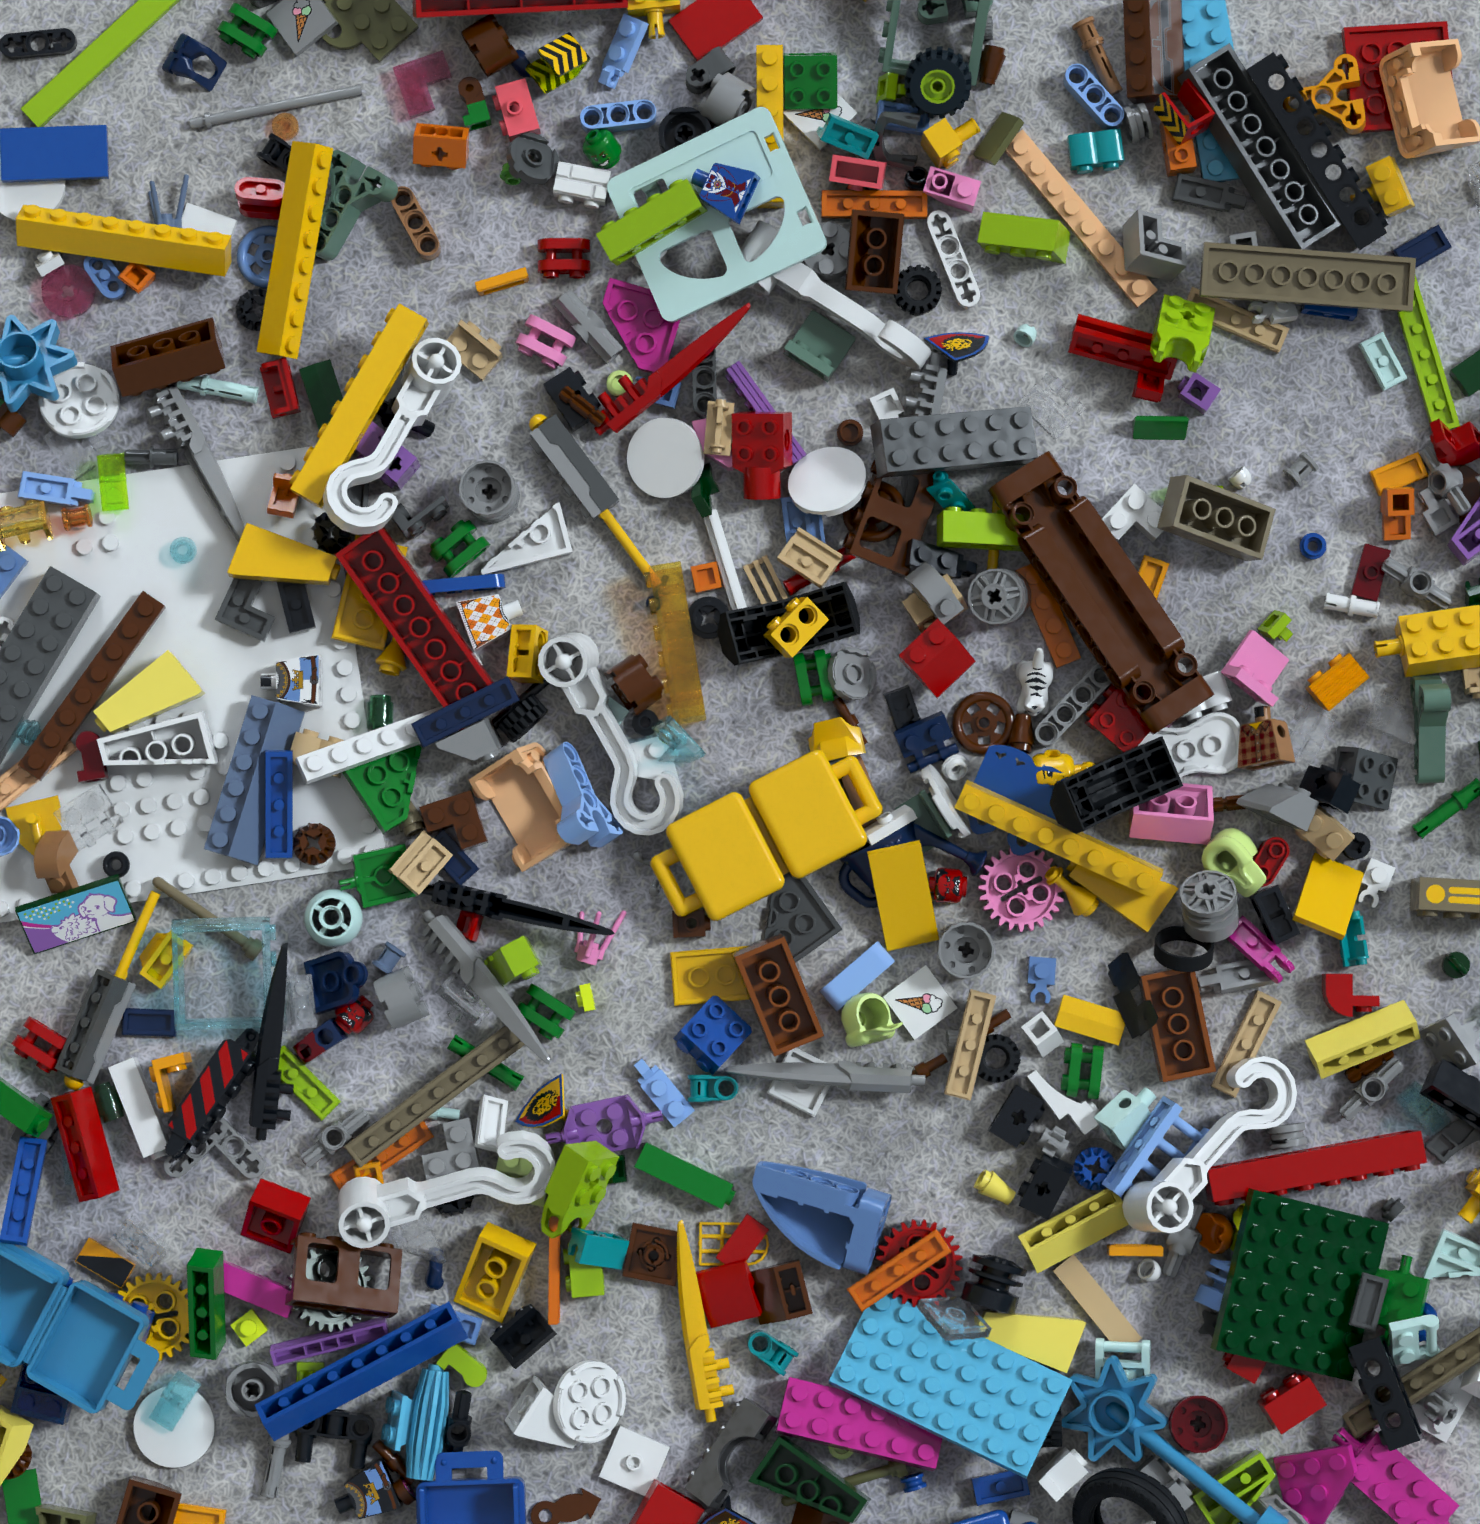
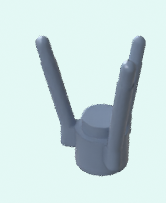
M185 174L183 178L175 219H173L172 214H161L154 181L149 182L151 191L148 192L154 224H166L170 227L182 228V214L189 175Z

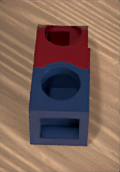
M335 1018L323 1023L292 1047L304 1065L348 1038L344 1030L334 1021Z

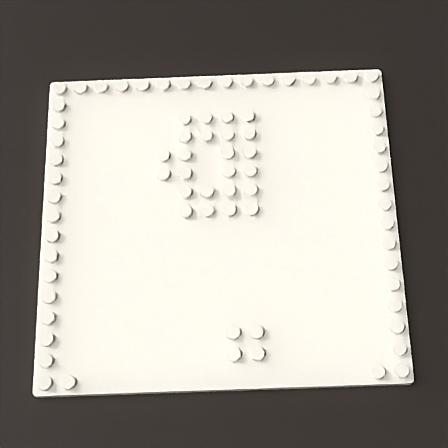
M310 447L217 460L234 498L244 527L246 523L318 549L317 542L312 540L314 531L311 528L315 524L314 519L326 512L324 504L322 508H319L299 497L294 518L267 514V506L273 489L274 473L293 475L297 469L301 471L306 463L303 458ZM191 465L78 481L83 483L82 488L91 489L95 493L94 504L79 501L78 507L19 499V491L0 493V551L6 544L29 561L1 597L0 617L9 618L14 623L17 622L50 566L101 596L0 764V776L24 757L142 591L165 605L166 608L71 741L76 746L78 735L84 731H91L100 737L113 735L109 730L106 732L101 730L94 721L97 716L93 711L167 650L173 653L205 692L200 698L120 732L205 711L218 763L107 765L109 779L82 784L78 782L77 771L84 770L82 754L77 750L47 774L42 781L37 782L7 806L11 807L58 795L62 812L61 830L70 831L78 849V853L70 863V867L79 886L109 877L103 870V860L106 855L114 851L124 853L130 861L128 873L120 879L130 903L146 901L150 891L161 894L159 899L169 897L152 884V880L155 877H161L186 895L354 869L351 855L385 847L383 833L343 773L341 778L329 776L306 785L298 766L293 765V837H295L299 828H303L308 823H321L328 827L334 834L336 846L333 855L326 862L319 865L305 864L297 858L294 850L292 851V858H265V844L258 866L204 849L251 695L274 702L277 701L305 712L300 733H303L304 729L312 730L319 733L318 738L328 741L329 736L347 740L368 732L356 645L331 639L345 581V570L340 561H338V564L341 565L339 575L336 581L331 579L330 585L305 584L316 628L294 634L289 633L277 582L259 580L262 582V585L252 607L275 617L265 642L215 620L233 581V578L229 577L227 571L239 542L213 505ZM334 527L326 529L328 531L326 539L333 537L332 531ZM6 623L4 626L0 624V638L3 633L7 635L10 633V630L7 628L9 623ZM313 654L322 656V707L282 702L276 699V689H261V674L276 673L277 661ZM6 808L0 812V816L7 817ZM308 836L307 839L310 845L307 848L315 847L321 851L318 844L320 838L314 840ZM20 843L12 853L0 857V923L19 920L15 907L57 894L51 893L45 878L37 879L34 869V855L28 852ZM115 860L112 863L113 869L119 870L121 868L119 860Z

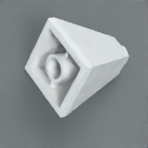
M534 1375L504 1421L513 1434L519 1437L572 1449L574 1446H580L582 1442L568 1438L559 1429L553 1414L554 1395Z

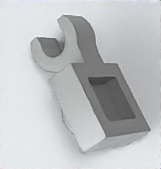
M1429 487L1417 493L1420 501L1427 509L1421 513V516L1433 536L1458 523L1446 500L1444 499L1438 503Z

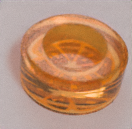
M281 113L274 118L272 130L281 139L291 140L298 134L299 124L292 114Z

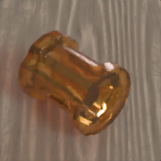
M89 504L73 509L61 508L65 531H70L71 528L79 526H93Z

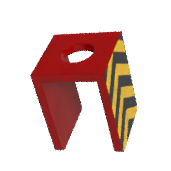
M1189 78L1184 80L1177 97L1195 121L1188 123L1165 92L1159 95L1153 108L1156 115L1179 145L1206 131L1215 115V112Z

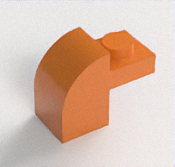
M1383 488L1380 499V512L1382 513V539L1384 541L1411 539V515H1415L1414 488Z

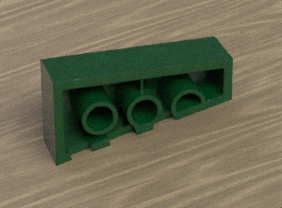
M784 1435L777 1438L748 1480L751 1483L790 1497L795 1501L807 1504L850 1523L858 1520L871 1501V1498Z

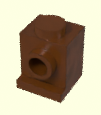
M704 909L696 910L683 917L677 916L672 911L673 938L706 937L705 931H711L710 918L708 915H705ZM690 918L697 921V925L693 929L688 928L686 925L687 920Z

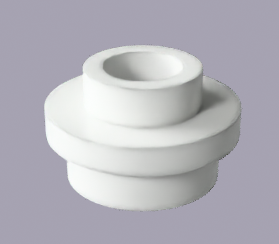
M958 754L948 757L942 764V773L951 780L962 779L968 771L967 760Z

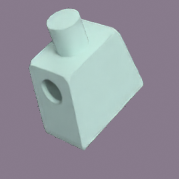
M1146 1087L1137 1096H1134L1127 1090H1123L1098 1112L1094 1119L1109 1140L1125 1151L1151 1114L1148 1107L1156 1099V1096Z

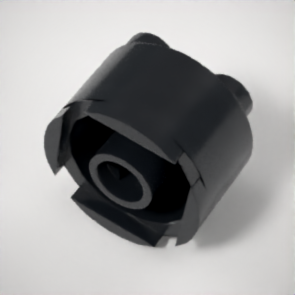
M679 107L670 111L661 121L658 131L659 145L662 153L710 131L709 121L692 107ZM682 133H688L687 141H683Z

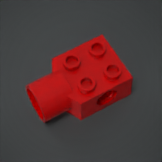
M792 412L732 413V467L743 473V499H780V472L792 466Z

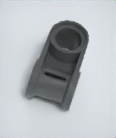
M718 46L687 69L686 87L693 94H701L711 88V83L718 73L724 75L730 72L732 74L736 67L722 48ZM693 76H696L697 78H700L702 76V82H699L698 80L693 81Z

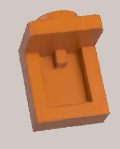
M274 473L273 489L267 506V514L294 518L300 496L294 494L290 489L292 486L290 480L293 475Z

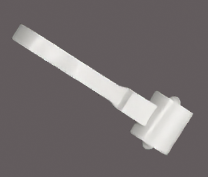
M759 220L740 248L744 259L752 262L762 255L771 245L780 228ZM801 262L747 287L764 295H769L775 285L799 300L810 301L855 329L879 350L911 369L919 371L932 353L922 340L906 328L890 319L885 324L861 305L821 281L811 268Z
M428 338L421 341L414 348L401 379L402 388L391 408L394 418L377 448L367 457L352 460L338 466L330 475L323 494L324 510L330 520L343 531L355 535L371 534L382 529L392 518L398 505V500L393 494L383 493L374 505L359 507L350 501L347 496V490L350 487L366 484L380 478L389 469L412 427L422 426L432 407L443 403L449 396L462 366L461 356L456 347L450 342L440 338Z
M570 632L549 640L542 647L538 656L540 673L548 683L563 689L576 714H583L588 718L613 762L615 771L611 787L610 806L615 819L624 829L637 835L650 836L663 832L669 824L677 820L683 808L684 793L678 777L671 771L662 772L656 777L655 787L660 796V804L655 811L643 812L636 807L633 801V790L637 780L638 763L631 745L608 705L611 693L597 670L599 652L596 644L590 637L576 632Z
M1259 1056L1242 1059L1228 1071L1226 1080L1232 1088L1249 1087L1256 1079H1261L1265 1082L1269 1091L1266 1105L1261 1109H1242L1227 1113L1213 1125L1185 1157L1173 1158L1153 1181L1137 1182L1131 1186L1124 1196L1122 1205L1124 1217L1131 1227L1146 1233H1174L1181 1231L1192 1218L1194 1209L1193 1199L1208 1183V1170L1236 1138L1245 1130L1276 1127L1288 1119L1295 1107L1297 1090L1295 1079L1284 1064L1274 1058Z
M524 1130L503 1133L497 1138V1153L504 1160L523 1158L531 1162L533 1165L532 1170L522 1178L509 1177L498 1170L487 1167L468 1168L422 1182H416L406 1177L382 1184L374 1178L366 1176L356 1177L346 1182L338 1195L339 1233L344 1241L351 1246L370 1248L380 1244L387 1237L390 1227L418 1220L422 1211L427 1208L475 1194H485L514 1205L532 1203L546 1194L545 1189L555 1168L554 1153L548 1142L539 1135Z

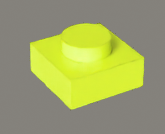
M591 984L579 985L580 991L575 992L578 1007H584L585 1012L596 1010Z
M253 1308L230 1325L246 1347L269 1330Z

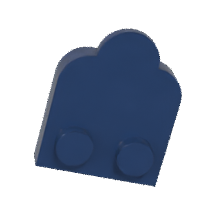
M340 951L304 962L312 1013L320 1015L353 1004L359 997V988L367 981L368 971L366 966L362 962L354 961V958L348 952Z

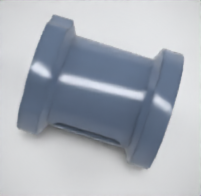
M386 941L385 949L377 960H373L372 964L389 974L393 972L392 970L400 958L406 956V953Z

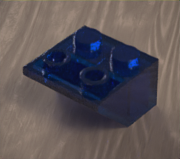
M22 1364L10 1413L61 1425L68 1423L73 1403L31 1380L26 1373L28 1364Z

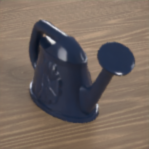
M914 820L877 843L870 845L866 842L864 847L841 858L840 861L844 863L839 871L838 880L843 891L857 903L866 908L878 907L876 897H867L854 887L849 880V874L852 870L871 889V893L875 894L867 851L920 840L921 847L933 846L963 860L969 866L971 875L976 876L986 860L987 850L977 853L966 851L915 824Z

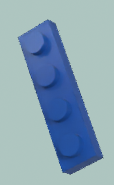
M265 750V858H292L293 750Z
M20 1136L0 1234V1243L28 1246L48 1144L45 1139Z

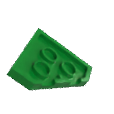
M420 745L342 772L383 834L402 824L408 818L411 794L413 793L418 759L421 753Z

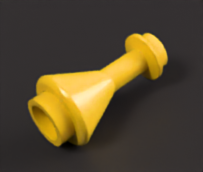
M393 637L391 643L378 656L375 662L379 665V672L390 676H399L400 671H405L407 667L404 652Z
M1052 866L1048 869L1044 876L1047 879L1046 883L1048 885L1055 883L1066 893L1075 916L1083 915L1087 917L1096 910L1099 901L1096 899L1097 896L1084 887L1072 885L1062 876L1063 868Z

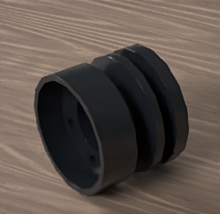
M973 1254L971 1261L982 1264V1268L980 1270L969 1267L968 1271L979 1277L978 1282L965 1281L960 1299L989 1309L1015 1315L1019 1297L1009 1292L1010 1286L1023 1287L1022 1282L1012 1278L1013 1274L1026 1277L1027 1270L1021 1268L1013 1261L990 1254Z

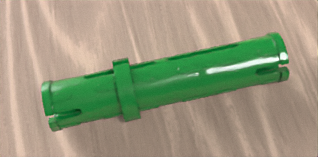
M1477 778L1473 779L1471 783L1459 792L1454 791L1451 793V798L1416 824H1413L1412 828L1414 831H1417L1416 834L1423 839L1461 809L1466 810L1468 804L1480 796V781Z
M457 1034L447 1047L448 1050L460 1057H463L475 1048V1046L463 1040ZM503 1063L498 1064L487 1073L516 1091L524 1078L523 1075H520Z

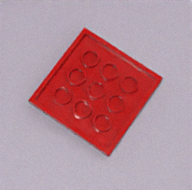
M1447 21L1344 27L1341 30L1343 53L1352 55L1358 64L1360 86L1348 88L1347 96L1348 101L1363 98L1366 126L1361 133L1394 131L1379 72L1381 59L1410 43L1449 40ZM1345 64V74L1348 80L1349 67L1348 64ZM1351 109L1350 121L1352 125H1356L1358 119H1356L1354 111Z

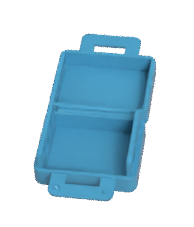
M0 1243V1363L9 1367H17L27 1363L26 1373L31 1380L89 1413L94 1414L105 1409L109 1401L124 1410L132 1409L159 1360V1352L141 1341L149 1326L148 1316L86 1280L74 1282L67 1288L69 1272L65 1268L27 1246ZM134 1355L140 1361L125 1389L122 1390L117 1385Z

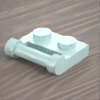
M1429 1314L1389 1323L1390 1352L1396 1365L1408 1364L1422 1359L1429 1360L1440 1353V1348L1437 1345V1330L1439 1329V1319L1437 1316ZM1420 1330H1426V1345L1419 1346Z
M1096 1338L1095 1379L1100 1378L1107 1360L1104 1359V1352L1141 1353V1360L1119 1359L1128 1380L1150 1374L1151 1340L1119 1342Z

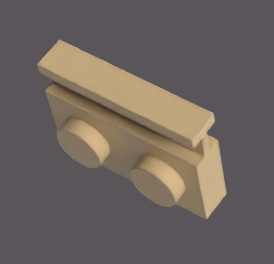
M798 527L794 536L791 537L777 557V561L819 588H823L839 562L843 559L841 553Z
M423 830L388 871L418 896L450 860L453 854Z

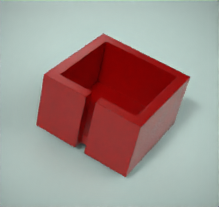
M1293 1372L1282 1380L1283 1385L1277 1389L1270 1387L1259 1395L1261 1399L1257 1401V1404L1273 1429L1281 1435L1327 1405L1310 1377L1303 1373L1297 1375L1296 1372Z

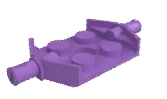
M626 1094L570 1106L561 1131L545 1134L548 1144L558 1142L573 1144L597 1141L612 1152L634 1147L639 1149L645 1126L650 1123L663 1121L661 1110L645 1113ZM601 1119H608L612 1123V1128L608 1132H600L596 1127L597 1122Z

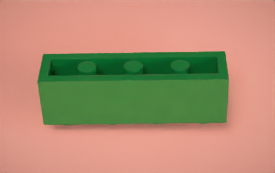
M196 1248L187 1264L190 1357L216 1360L226 1343L223 1251Z

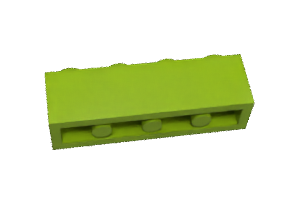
M679 179L673 182L664 193H656L646 200V204L639 208L633 207L623 214V218L616 222L610 221L601 227V231L596 233V236L612 263L616 266L620 265L708 211L703 201L699 198L694 185L688 179Z
M946 507L945 510L937 515V546L1023 552L1017 542V533L1011 531L1006 526L1005 516L1001 510H998L997 513H987V509L974 508L970 512L961 511L960 507ZM1015 514L1019 521L1025 522L1022 514Z

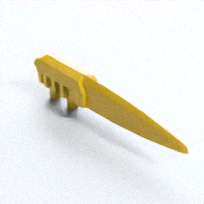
M680 1220L677 1224V1276L680 1315L695 1408L697 1410H704L706 1422L717 1421L715 1408L724 1406L721 1397L734 1395V1388L732 1384L719 1386L720 1381L717 1376V1370L730 1368L728 1357L715 1360L713 1348H708L710 1341L697 1275L683 1220Z

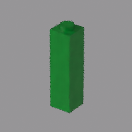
M0 1077V1115L25 1133L39 1137L47 1129L53 1114Z
M648 1142L645 1143L634 1166L720 1209L723 1208L724 1204L729 1206L736 1191L732 1190L733 1183Z

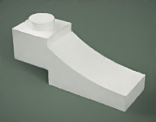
M1036 1070L1026 1075V1078L1058 1120L1068 1115L1082 1135L1087 1134L1099 1125L1094 1117L1100 1111L1093 1102L1088 1104L1086 1100L1078 1103L1065 1097L1051 1087Z

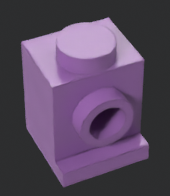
M1195 372L1190 378L1185 375L1177 387L1181 391L1178 398L1203 415L1221 390ZM1198 389L1201 393L1200 397H1194L1191 391Z

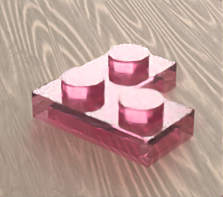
M443 50L393 67L410 119L435 111L427 86L452 77Z

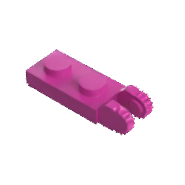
M1242 915L1239 918L1237 929L1226 939L1256 967L1264 971L1266 976L1274 983L1279 984L1283 977L1270 963L1276 960L1277 964L1288 973L1295 969L1294 965L1281 953V949L1274 945L1246 917Z

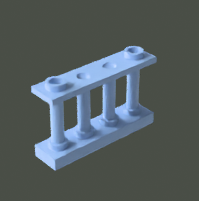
M1163 1096L1104 1179L1102 1185L1121 1197L1125 1191L1127 1192L1134 1185L1132 1181L1140 1169L1154 1179L1161 1172L1160 1169L1148 1161L1149 1156L1156 1147L1172 1159L1183 1158L1210 1129L1203 1127L1200 1132L1179 1117V1113L1183 1108ZM1171 1125L1193 1140L1185 1154L1163 1139Z

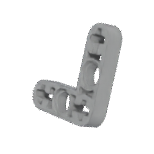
M222 1117L219 1120L222 1123L220 1127L222 1130L221 1134L213 1133L209 1137L213 1142L209 1144L207 1140L200 1154H193L189 1149L186 1155L194 1160L190 1163L186 1159L181 1164L183 1168L181 1172L179 1170L173 1172L170 1169L173 1166L171 1163L173 1158L171 1156L166 1158L164 1169L171 1177H181L195 1166L214 1146L247 1178L253 1179L261 1176L265 1171L266 1165L258 1152ZM232 1139H237L242 1144V1150L237 1155H233L227 1150V1144ZM247 1149L251 1154L246 1157L252 1162L259 1161L257 1166L259 1169L258 1173L255 1171L249 1173L246 1170L249 1165L245 1160H242L240 1164L237 1162V1159L242 1157Z

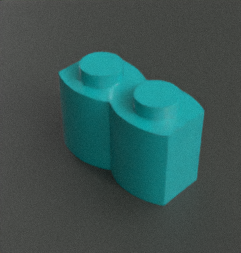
M1121 129L1077 133L1067 137L1071 171L1077 170V174L1091 173L1093 168L1103 167L1104 171H1113L1119 169V165L1124 163Z

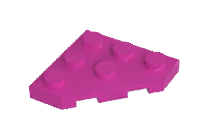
M609 278L602 304L637 368L645 372L654 373L669 361L681 319L676 322H668L663 319L650 289Z
M1352 1444L1279 1455L1273 1458L1283 1501L1301 1514L1309 1524H1326V1520L1344 1495L1348 1484L1358 1472Z

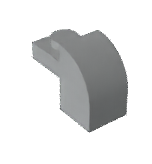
M924 562L905 577V580L918 598L927 604L935 617L943 624L947 623L964 609L953 594L949 584L929 563Z

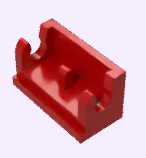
M284 357L261 364L260 371L272 419L300 413L301 410L287 358Z

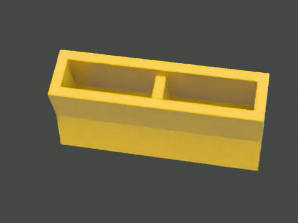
M1063 995L1054 1026L1119 1046L1125 1022L1117 1010Z

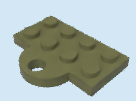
M323 0L339 23L337 26L342 29L339 37L330 38L326 33L322 37L323 40L331 47L339 50H349L363 44L379 63L419 28L395 0Z

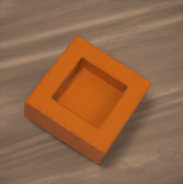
M717 561L690 567L696 594L722 588Z

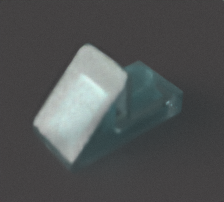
M671 715L657 721L652 727L657 733L659 740L669 746L667 751L658 760L659 762L691 763L704 757L706 754Z
M178 1370L161 1394V1398L149 1418L172 1432L202 1384Z

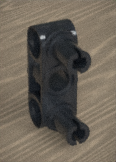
M334 1409L315 1419L313 1427L307 1428L302 1426L294 1431L295 1436L298 1437L295 1461L311 1462L313 1441L317 1436L330 1439H349L351 1443L349 1467L364 1469L367 1445H370L375 1428L372 1417L364 1413ZM357 1420L367 1422L369 1427L367 1433L360 1434L355 1430V1422Z

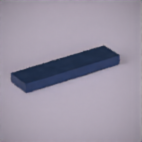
M506 676L411 723L424 748L520 699L509 677Z

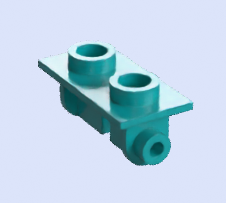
M938 470L933 474V486L928 487L927 491L944 509L946 507H960L961 511H970L975 508V505L967 498V495L948 478V474L945 471Z
M1360 911L1352 912L1343 940H1339L1343 967L1367 964V958H1369L1366 940L1358 941L1357 935L1365 934L1363 916H1360Z

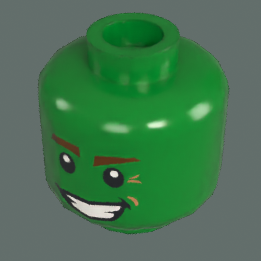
M595 129L590 131L586 135L582 146L583 153L595 168L610 169L620 160L621 145L609 130Z

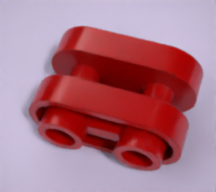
M241 178L234 186L240 213L249 218L279 220L285 183L278 179Z
M543 238L538 240V252L545 253V259L538 261V273L543 274V278L556 279L559 278V274H569V278L582 279L585 278V274L591 272L590 261L583 259V253L590 252L589 239ZM556 253H572V259H556Z
M1272 837L1263 841L1258 848V852L1253 856V861L1266 875V882L1262 887L1268 886L1274 881L1289 856V845L1280 837Z
M29 1016L23 1025L29 1032L25 1038L17 1034L11 1043L15 1046L13 1051L25 1059H28L30 1056L37 1060L36 1066L49 1074L52 1070L57 1072L58 1070L55 1069L58 1061L57 1056L63 1049L67 1038ZM38 1036L52 1044L48 1052L34 1044Z

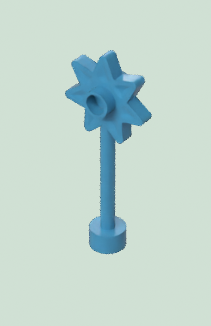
M15 315L6 317L2 338H0V390H3L4 400L10 412H16L31 393L51 401H56L59 398V392L53 376L75 367L78 363L73 350L56 345L60 330L54 319H49L28 331Z
M1112 1355L1106 1360L1099 1379L1078 1373L1070 1377L1073 1380L1071 1388L1080 1405L1062 1419V1427L1088 1432V1458L1091 1461H1097L1115 1445L1132 1461L1138 1462L1144 1455L1143 1445H1145L1244 1524H1288L1289 1520L1270 1505L1260 1515L1153 1431L1163 1429L1169 1422L1167 1416L1147 1403L1158 1380L1155 1374H1148L1128 1380L1119 1358Z

